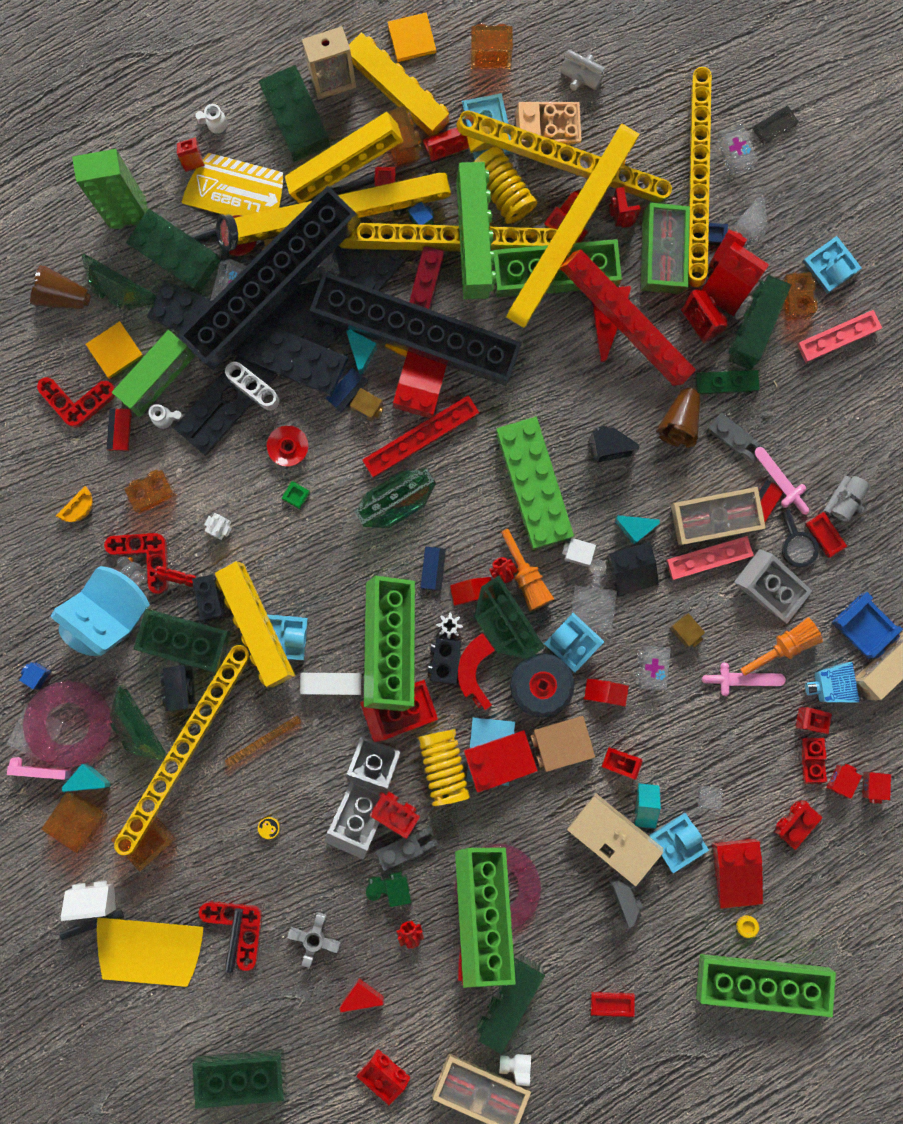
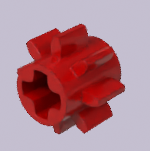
M505 557L496 559L492 563L493 568L489 569L495 582L499 581L503 584L512 581L514 578L513 573L517 572L512 560H507Z
M408 921L401 925L400 930L396 931L400 946L405 944L407 949L419 946L421 940L424 939L420 924L415 925L413 921Z

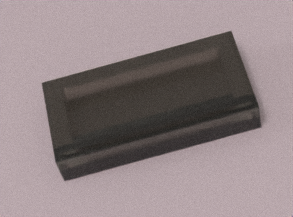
M787 105L753 127V131L762 144L765 145L796 126L799 121Z

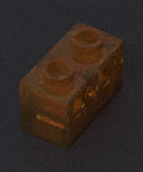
M811 272L786 274L782 279L786 320L811 318L818 308L817 299H814L813 293L815 291V280L812 279ZM795 283L802 284L803 290L798 289ZM797 303H803L806 310L800 309Z
M163 470L151 471L147 474L148 477L142 480H133L128 484V487L124 488L134 511L140 514L177 495L167 474ZM163 481L162 489L155 490L156 482ZM144 490V497L137 500L136 493Z

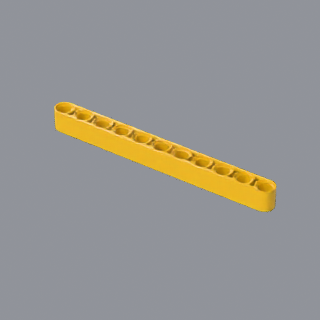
M699 67L694 71L691 85L688 283L692 287H701L706 281L708 272L711 71L706 67ZM698 79H704L705 82H699ZM697 98H704L705 101H698ZM703 117L705 120L700 121L696 118ZM703 136L705 139L698 140L696 137ZM702 155L704 159L700 160L697 159L695 156ZM700 174L704 176V178L697 179L695 175ZM696 194H701V195H703L704 197L701 198V199H698V198H696L694 195H696ZM700 213V214H702L704 217H703V218H696V217L694 216V214ZM701 233L703 237L696 238L693 234ZM698 252L701 253L703 257L695 258L693 254ZM699 272L702 274V277L695 278L692 274Z
M469 110L464 111L456 123V128L462 135L587 179L601 158L600 156ZM468 119L472 126L466 127L462 120ZM482 127H489L491 129V133L486 134L482 130ZM502 133L509 134L511 140H504ZM527 140L530 143V147H524L521 141ZM541 147L548 148L549 155L544 154ZM562 153L568 156V162L562 160ZM580 160H584L588 168H583L580 165ZM625 165L621 166L610 187L615 189L624 187L625 192L656 203L662 202L672 192V186L667 180ZM619 174L625 176L626 182H622L619 179ZM638 180L644 183L645 189L638 186ZM657 187L663 190V195L658 194Z
M624 124L620 125L510 308L506 318L525 328L559 272V267L565 262L640 135L639 133Z
M436 173L338 196L361 218L415 206L419 202L425 204L443 200L451 196V190L447 174ZM312 201L234 218L238 228V244L278 236Z
M361 223L350 234V237L346 238L339 246L348 249L421 251L426 246L443 251L460 252L459 226ZM490 227V230L493 231L494 239L493 243H491V251L549 245L547 239H552L557 230L552 228ZM369 234L371 237L365 239L362 238L361 235ZM384 234H388L391 236V238L384 239L382 238V236ZM410 235L412 239L406 240L403 236ZM429 235L433 239L428 241L425 240L423 237ZM451 236L453 240L447 241L444 237ZM506 238H512L515 242H507ZM531 238L535 243H529L526 239Z
M236 645L230 650L115 840L114 848L118 854L127 856L136 851L248 664L249 652L244 646ZM236 652H244L245 658L242 661H236L234 659ZM230 669L234 671L233 678H223L225 670ZM215 688H221L223 695L219 698H214L212 691ZM205 706L212 708V713L207 717L200 714L201 709ZM199 725L201 727L200 733L195 736L189 733L191 726ZM186 743L189 745L188 753L184 755L179 754L178 747ZM171 762H175L178 765L177 771L173 774L167 772V765ZM164 781L166 783V790L162 793H157L155 790L156 784ZM152 800L155 808L147 813L144 811V803ZM135 820H141L143 823V828L139 832H134L132 829V824ZM125 839L131 842V848L127 852H123L120 848L121 842Z

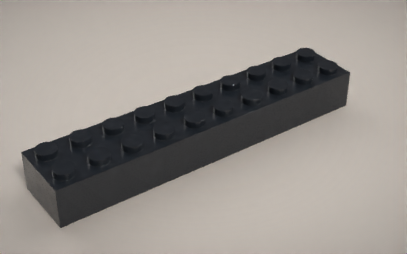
M327 186L177 336L205 365L214 370L362 223L357 213Z
M323 272L310 308V315L313 318L352 330L358 334L504 386L509 382L522 342L327 272Z

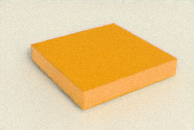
M427 12L388 22L397 62L436 53V46Z
M120 321L85 344L109 379L144 357Z

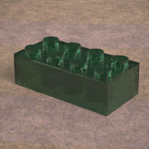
M296 65L258 80L261 92L293 162L330 147L328 134Z
M149 208L126 242L130 247L198 293L201 292L220 263V257L215 252Z
M768 275L764 281L760 280L752 293L751 298L753 299L744 312L743 316L745 318L736 331L735 335L738 336L731 343L728 353L731 354L728 361L752 370L760 361L792 284Z
M145 608L133 650L217 673L223 663L232 632Z
M519 954L518 958L514 957L516 984L498 986L497 996H492L487 1005L488 1011L486 1016L482 1015L476 1025L478 1041L501 1055L545 977L542 966Z
M284 1049L197 1056L192 1063L195 1109L284 1101L287 1095Z

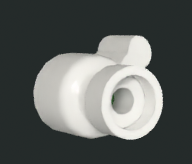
M216 104L207 105L204 113L198 111L195 115L198 123L207 124L209 130L213 133H221L227 127L226 117Z
M155 404L149 409L151 421L155 426L162 429L171 426L174 420L179 422L184 417L179 411L171 412L168 408L159 404Z
M517 1054L514 1058L500 1055L499 1074L512 1072L516 1085L530 1086L531 1055Z

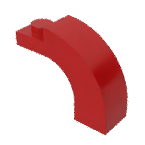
M483 633L471 641L462 653L458 665V680L464 696L467 697L473 693L475 697L472 700L479 709L483 707L486 710L492 704L478 686L476 670L479 663L495 650Z

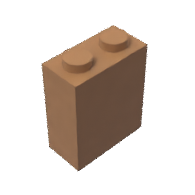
M583 716L533 729L534 734L530 735L533 746L538 747L540 755L536 756L539 767H544L546 772L595 758Z

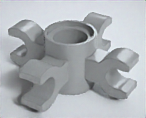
M318 912L313 929H310L308 932L293 927L289 930L287 938L303 942L306 948L302 966L310 968L315 951H318L320 948L335 953L339 949L341 942L325 938L322 932L326 914ZM309 936H318L320 943L312 945L309 942Z

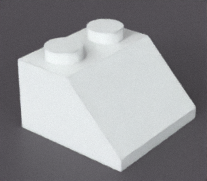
M107 881L93 882L94 886L87 887L85 883L73 884L71 889L65 891L61 921L101 917L116 910L114 883L107 884Z

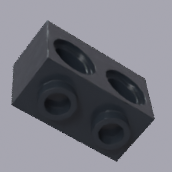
M213 574L192 579L200 618L204 622L226 617L221 592L216 584L217 578Z
M436 638V643H431L430 655H434L433 664L428 665L427 676H431V681L456 684L462 641ZM442 645H449L452 652L449 656L444 657L439 653ZM439 666H446L449 669L447 677L441 678L437 675V668Z

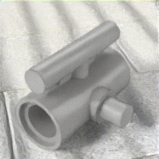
M568 49L560 73L572 78L570 88L577 90L579 86L584 84L597 90L603 79L605 67L593 62L594 57L590 54L585 58Z
M844 476L823 511L828 515L833 514L844 522H849L855 511L857 513L864 511L862 499L869 490L870 484L857 476L852 478Z

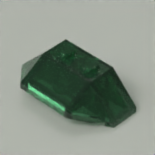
M83 253L82 260L87 281L93 289L92 293L101 299L104 297L110 299L109 303L118 309L123 307L127 310H132L154 303L156 299L154 293Z
M427 468L402 471L368 491L354 512L363 527L390 528L424 508L436 482Z
M497 576L481 587L475 619L497 653L528 659L545 648L500 576Z
M118 686L110 713L112 721L110 725L116 734L119 733L121 735L123 747L127 752L130 751L131 754L164 760L167 753L126 686Z

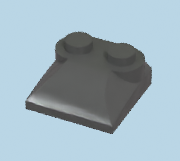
M360 737L346 778L357 785L374 791H387L401 750Z
M624 876L612 878L609 880L622 918L629 928L633 927L636 919L641 917L640 912L644 911L640 899H635L633 891H636L635 885Z

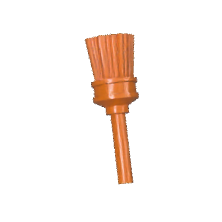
M509 529L502 531L501 534L518 565V574L514 579L517 581L519 589H522L529 612L555 600L542 581L543 576L540 575L538 567H530L529 563H525Z
M808 617L790 632L785 631L781 636H777V645L773 646V650L742 667L740 671L746 676L778 656L780 658L785 656L793 659L795 655L801 654V651L822 643L821 633L815 623Z

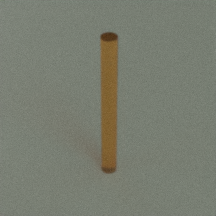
M298 715L228 757L225 759L228 767L232 766L302 722Z

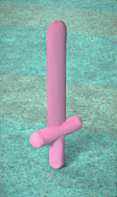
M758 447L755 450L756 457L787 496L782 500L781 505L788 507L791 503H794L802 514L807 515L809 508L800 498V495L806 491V486L801 484L795 489L766 450Z
M725 662L720 666L721 675H704L702 677L703 683L721 684V694L723 696L729 695V686H782L786 681L785 676L779 673H749L746 676L742 673H729V665Z

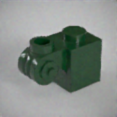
M402 872L389 874L390 878L381 880V876L368 879L366 896L369 900L376 901L382 893H385L388 896L390 907L412 902L407 874L402 875Z

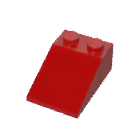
M733 242L701 291H705L708 296H712L717 306L734 316L769 264L736 242Z
M694 290L681 311L703 344L725 331L728 321L726 316L715 307L716 302L712 296H708L705 291Z
M408 351L392 408L427 418L433 417L447 365Z
M425 679L414 683V706L405 711L364 708V701L360 702L373 742L386 740L438 720Z
M524 730L464 749L477 792L538 771Z
M746 839L712 843L720 909L763 904V867L760 841Z

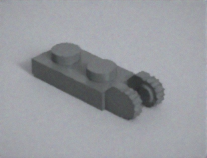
M722 412L707 429L738 455L741 454L752 463H756L758 459L745 448L750 445L755 450L758 447L765 449L763 445L754 440L750 434Z
M431 827L416 834L414 832L407 839L403 837L375 850L383 870L394 867L438 845L436 840H431L422 846L419 844V838L426 837L432 833Z

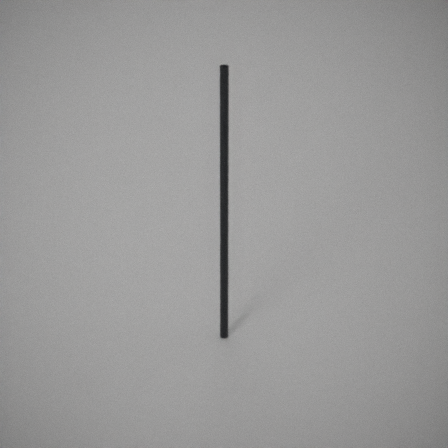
M453 154L431 161L429 156L396 166L395 176L452 157ZM375 174L331 189L337 195L364 187L375 183ZM318 195L314 196L306 202L313 201ZM293 201L279 206V208L296 205L299 203L297 201ZM216 228L183 238L181 243L183 247L216 237Z

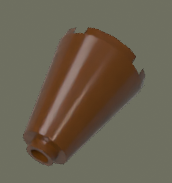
M40 265L34 278L36 280L35 285L32 286L30 304L34 306L83 309L84 306H89L91 294H88L87 288L47 266Z
M694 388L682 389L660 422L656 434L659 433V438L665 443L675 447H679L680 444H686L685 448L694 447L697 444L700 413V394Z

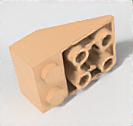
M518 102L515 112L516 127L566 145L581 143L579 102ZM527 140L521 141L524 147H530V143ZM541 147V150H547V149H548V148H546V147Z

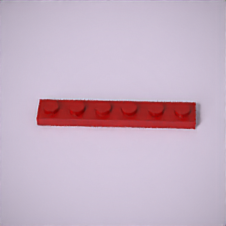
M468 395L365 457L362 461L371 476L375 478L479 415V411Z

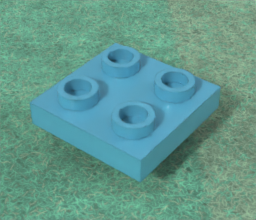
M837 236L802 261L827 294L862 269Z
M572 613L544 644L564 661L569 668L576 672L604 641L578 616Z
M268 615L287 659L304 660L308 618Z
M683 813L649 835L650 838L663 847V854L661 856L672 873H675L709 851L701 834L692 824L686 813Z

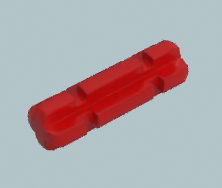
M157 566L154 572L155 578H165L167 581L178 584L184 583V585L193 587L192 579L196 578L195 575H185L184 572L172 569L166 570L165 567Z

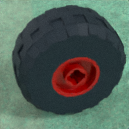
M534 654L525 658L517 665L511 677L510 689L515 703L525 713L535 717H551L563 711L571 701L574 693V679L569 667L558 657L550 654Z

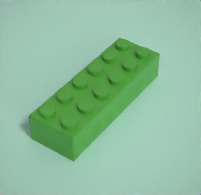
M117 149L72 156L77 184L109 228L121 229L124 225H142L144 222L150 221L146 197Z
M485 162L459 163L456 179L463 299H488L490 291H493L494 284L496 283L495 271H492V264H494V251H491L493 231L490 230L492 212L488 210V203H490V190H487L489 170H485Z
M618 239L575 243L566 260L573 252L581 249L619 287L622 277ZM548 245L493 250L496 298L519 295ZM560 269L546 293L581 291Z
M537 416L496 428V436L532 551L573 538L572 527Z
M374 576L366 582L364 708L405 711L414 706L415 581Z
M465 848L455 851L463 988L515 985L506 848Z
M700 954L696 999L701 1004L833 1017L836 972L829 967Z

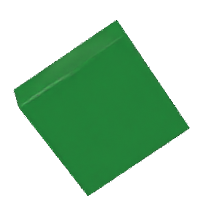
M291 481L281 499L300 510L310 491Z

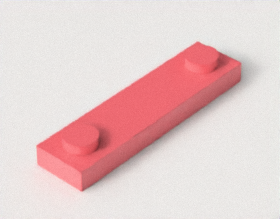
M874 310L801 341L797 346L805 363L880 331L882 326Z
M748 536L667 559L666 562L671 578L675 580L750 558L754 555Z

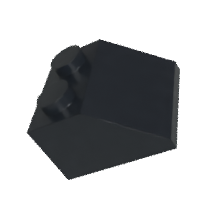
M597 427L589 438L593 463L632 457L639 450L638 443L614 427Z
M650 542L607 555L618 596L659 585L657 564Z
M179 665L163 668V673L160 675L161 685L165 686L162 702L167 711L196 708L193 667Z

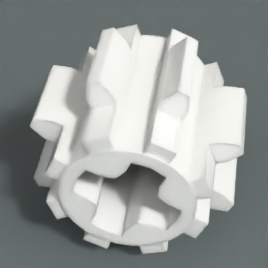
M214 513L212 517L208 516L204 524L207 526L205 532L222 540L224 536L227 537L232 529L229 527L231 521Z
M449 613V618L445 619L441 615L440 617L443 622L436 624L437 627L442 628L439 635L446 633L448 639H450L453 633L459 636L456 630L463 628L462 625L457 624L460 617L454 619L452 614ZM449 620L452 621L453 625H456L455 628H452L451 632H448L447 628L443 627Z

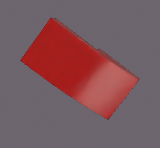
M824 738L802 739L804 784L827 782L825 767L827 756Z

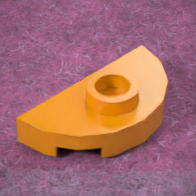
M84 486L56 517L72 523L84 519L91 511L93 504L92 493Z

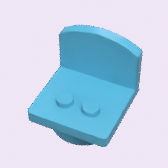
M100 566L95 569L82 591L55 608L51 618L60 624L59 634L72 649L89 656H102L132 633L150 604L142 590L130 578L112 568Z

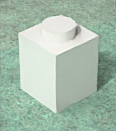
M571 538L569 543L565 542L562 554L566 555L564 560L589 567L596 545Z

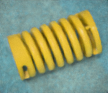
M493 147L482 153L474 162H485V170H489L487 190H490V198L496 204V208L501 211V216L506 217L505 222L511 224L529 214L536 207L537 201L531 195L530 190L526 188V184L521 182L522 178L517 175V170L513 169V164L509 162V158L504 156V150L499 147Z
M455 729L418 737L420 748L423 750L422 756L429 757L425 758L423 763L424 765H431L425 768V772L433 773L427 775L426 778L428 781L439 780L429 783L428 787L429 789L443 788L430 793V797L435 799L432 806L455 803L470 798L468 789L464 788L467 786V782L463 780L465 773L462 772L463 765L460 764L462 758L458 755L460 749L456 747L458 740L454 739L456 736ZM447 794L449 795V797L443 798L442 796Z

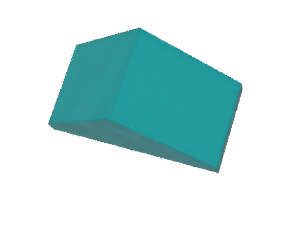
M348 330L346 332L360 374H364L377 350V345L356 332Z
M618 515L615 518V523L634 545L659 525L660 520Z
M84 763L64 784L62 792L111 786L110 782L90 764Z
M638 783L634 825L656 829L661 810L660 786Z

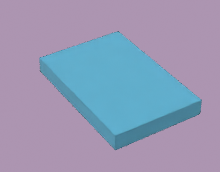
M502 93L462 101L463 111H473L508 124ZM465 119L467 127H471V122ZM488 149L473 152L474 160ZM504 150V154H505V155H507V154H512V153H513V152Z
M473 717L470 748L513 734L515 722ZM468 766L466 781L474 782ZM509 782L501 785L509 786Z

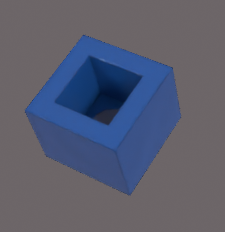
M419 202L408 210V217L414 225H434V213L428 205L425 207L422 202Z
M31 662L21 671L22 677L19 681L32 689L40 690L51 671L38 663Z

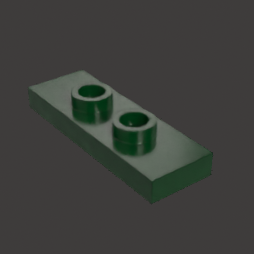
M758 370L701 372L695 374L696 390L699 394L758 392L760 390Z

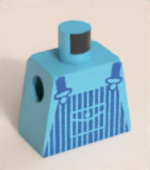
M852 662L841 663L815 672V682L805 683L807 695L818 694L820 702H860Z

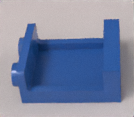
M868 592L861 593L832 623L867 659L874 657L877 659L886 651L884 649L889 643L893 644L901 636L899 633L903 628L896 626L871 601L873 597Z

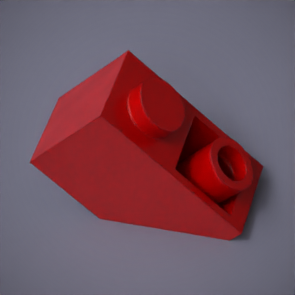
M729 229L708 267L715 270L733 242L743 247L747 239L741 233Z

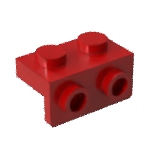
M624 187L616 188L614 195L611 196L609 214L614 217L615 227H630L636 223L641 210L640 205L628 207Z

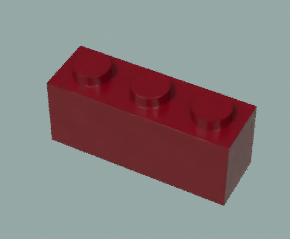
M423 247L409 300L410 303L431 310L444 261L443 250Z

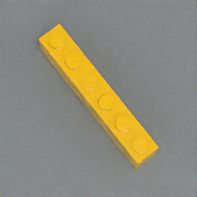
M361 32L349 44L353 66L428 136L437 135L449 123L448 109L443 104L439 105L428 90L424 91L414 77L410 78L399 63L395 64L385 50L381 51L371 37H366Z
M385 112L285 176L289 194L299 204L305 203L321 193L327 186L331 187L403 142L398 123L388 112Z
M235 561L215 572L216 584L225 595L224 602L234 615V624L237 628H240L242 642L250 650V659L259 670L260 674L258 676L261 683L266 687H275L294 677L293 669L245 565Z

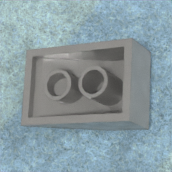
M761 549L758 550L734 581L745 593L786 624L812 592L779 559Z
M351 781L324 842L364 859L380 823L369 816L380 799V792L357 785Z

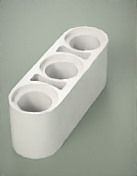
M231 362L226 366L225 373L232 384L264 409L271 411L277 408L279 398L271 387L238 362ZM234 370H241V374L238 377H231ZM252 382H256V383H257L256 389H254V390H248V389H247V387H248V385H249L250 383H252ZM267 395L274 396L271 403L263 402Z
M300 673V694L361 695L362 674Z

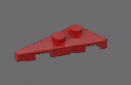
M631 286L618 287L628 298ZM592 302L601 363L607 360L617 327Z

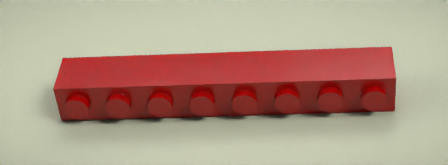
M581 249L573 252L559 267L673 386L683 385L696 369Z

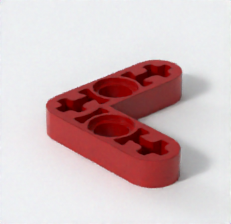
M44 377L37 384L39 393L64 422L73 428L82 426L115 397L112 393L115 386L109 381L99 382L75 403L51 378ZM46 383L49 384L50 388L55 392L53 396L50 392L45 390L46 388L44 385ZM103 387L109 388L108 391L110 393L108 395L102 394ZM94 394H97L98 396H100V398L102 399V401L100 402L99 399H97V398L94 396ZM60 397L66 399V405L62 408L56 406V400ZM89 399H94L95 407L90 410L86 409L85 402ZM79 407H81V409H82L84 412H86L85 415L82 414V413H80L81 411L78 410ZM71 414L77 415L78 420L76 422L71 421Z
M159 533L110 536L105 540L104 548L111 555L146 554L149 590L155 594H163L167 591L169 581L165 580V578L159 579L160 582H163V586H160L159 590H157L156 587H153V583H157V578L152 576V573L155 572V569L152 567V561L155 558H161L163 561L162 567L168 570L167 541L164 536ZM144 538H147V542H154L155 538H157L162 543L158 545V548L154 545H147L148 549L145 550L146 542ZM133 539L141 541V546L138 550H132L130 547ZM115 540L118 544H125V547H116V551H114V549L110 548V545Z
M213 901L204 903L199 908L198 913L200 919L207 923L232 925L233 920H228L225 917V910L228 908L234 910L236 908L243 909V914H249L252 910L254 915H257L253 922L250 921L249 917H242L237 951L238 967L244 971L251 970L256 965L258 959L262 922L261 910L253 905ZM210 906L212 911H219V907H222L220 919H217L219 914H212L210 918L207 917V913H204V910ZM247 932L253 933L255 935V942L247 944L243 938L244 934ZM254 948V951H249V959H252L253 962H250L247 966L241 958L246 956L247 949Z

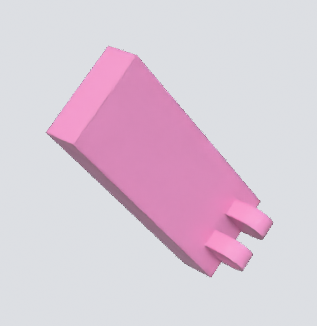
M15 757L10 759L7 775L65 780L70 779L71 770L22 766V759Z

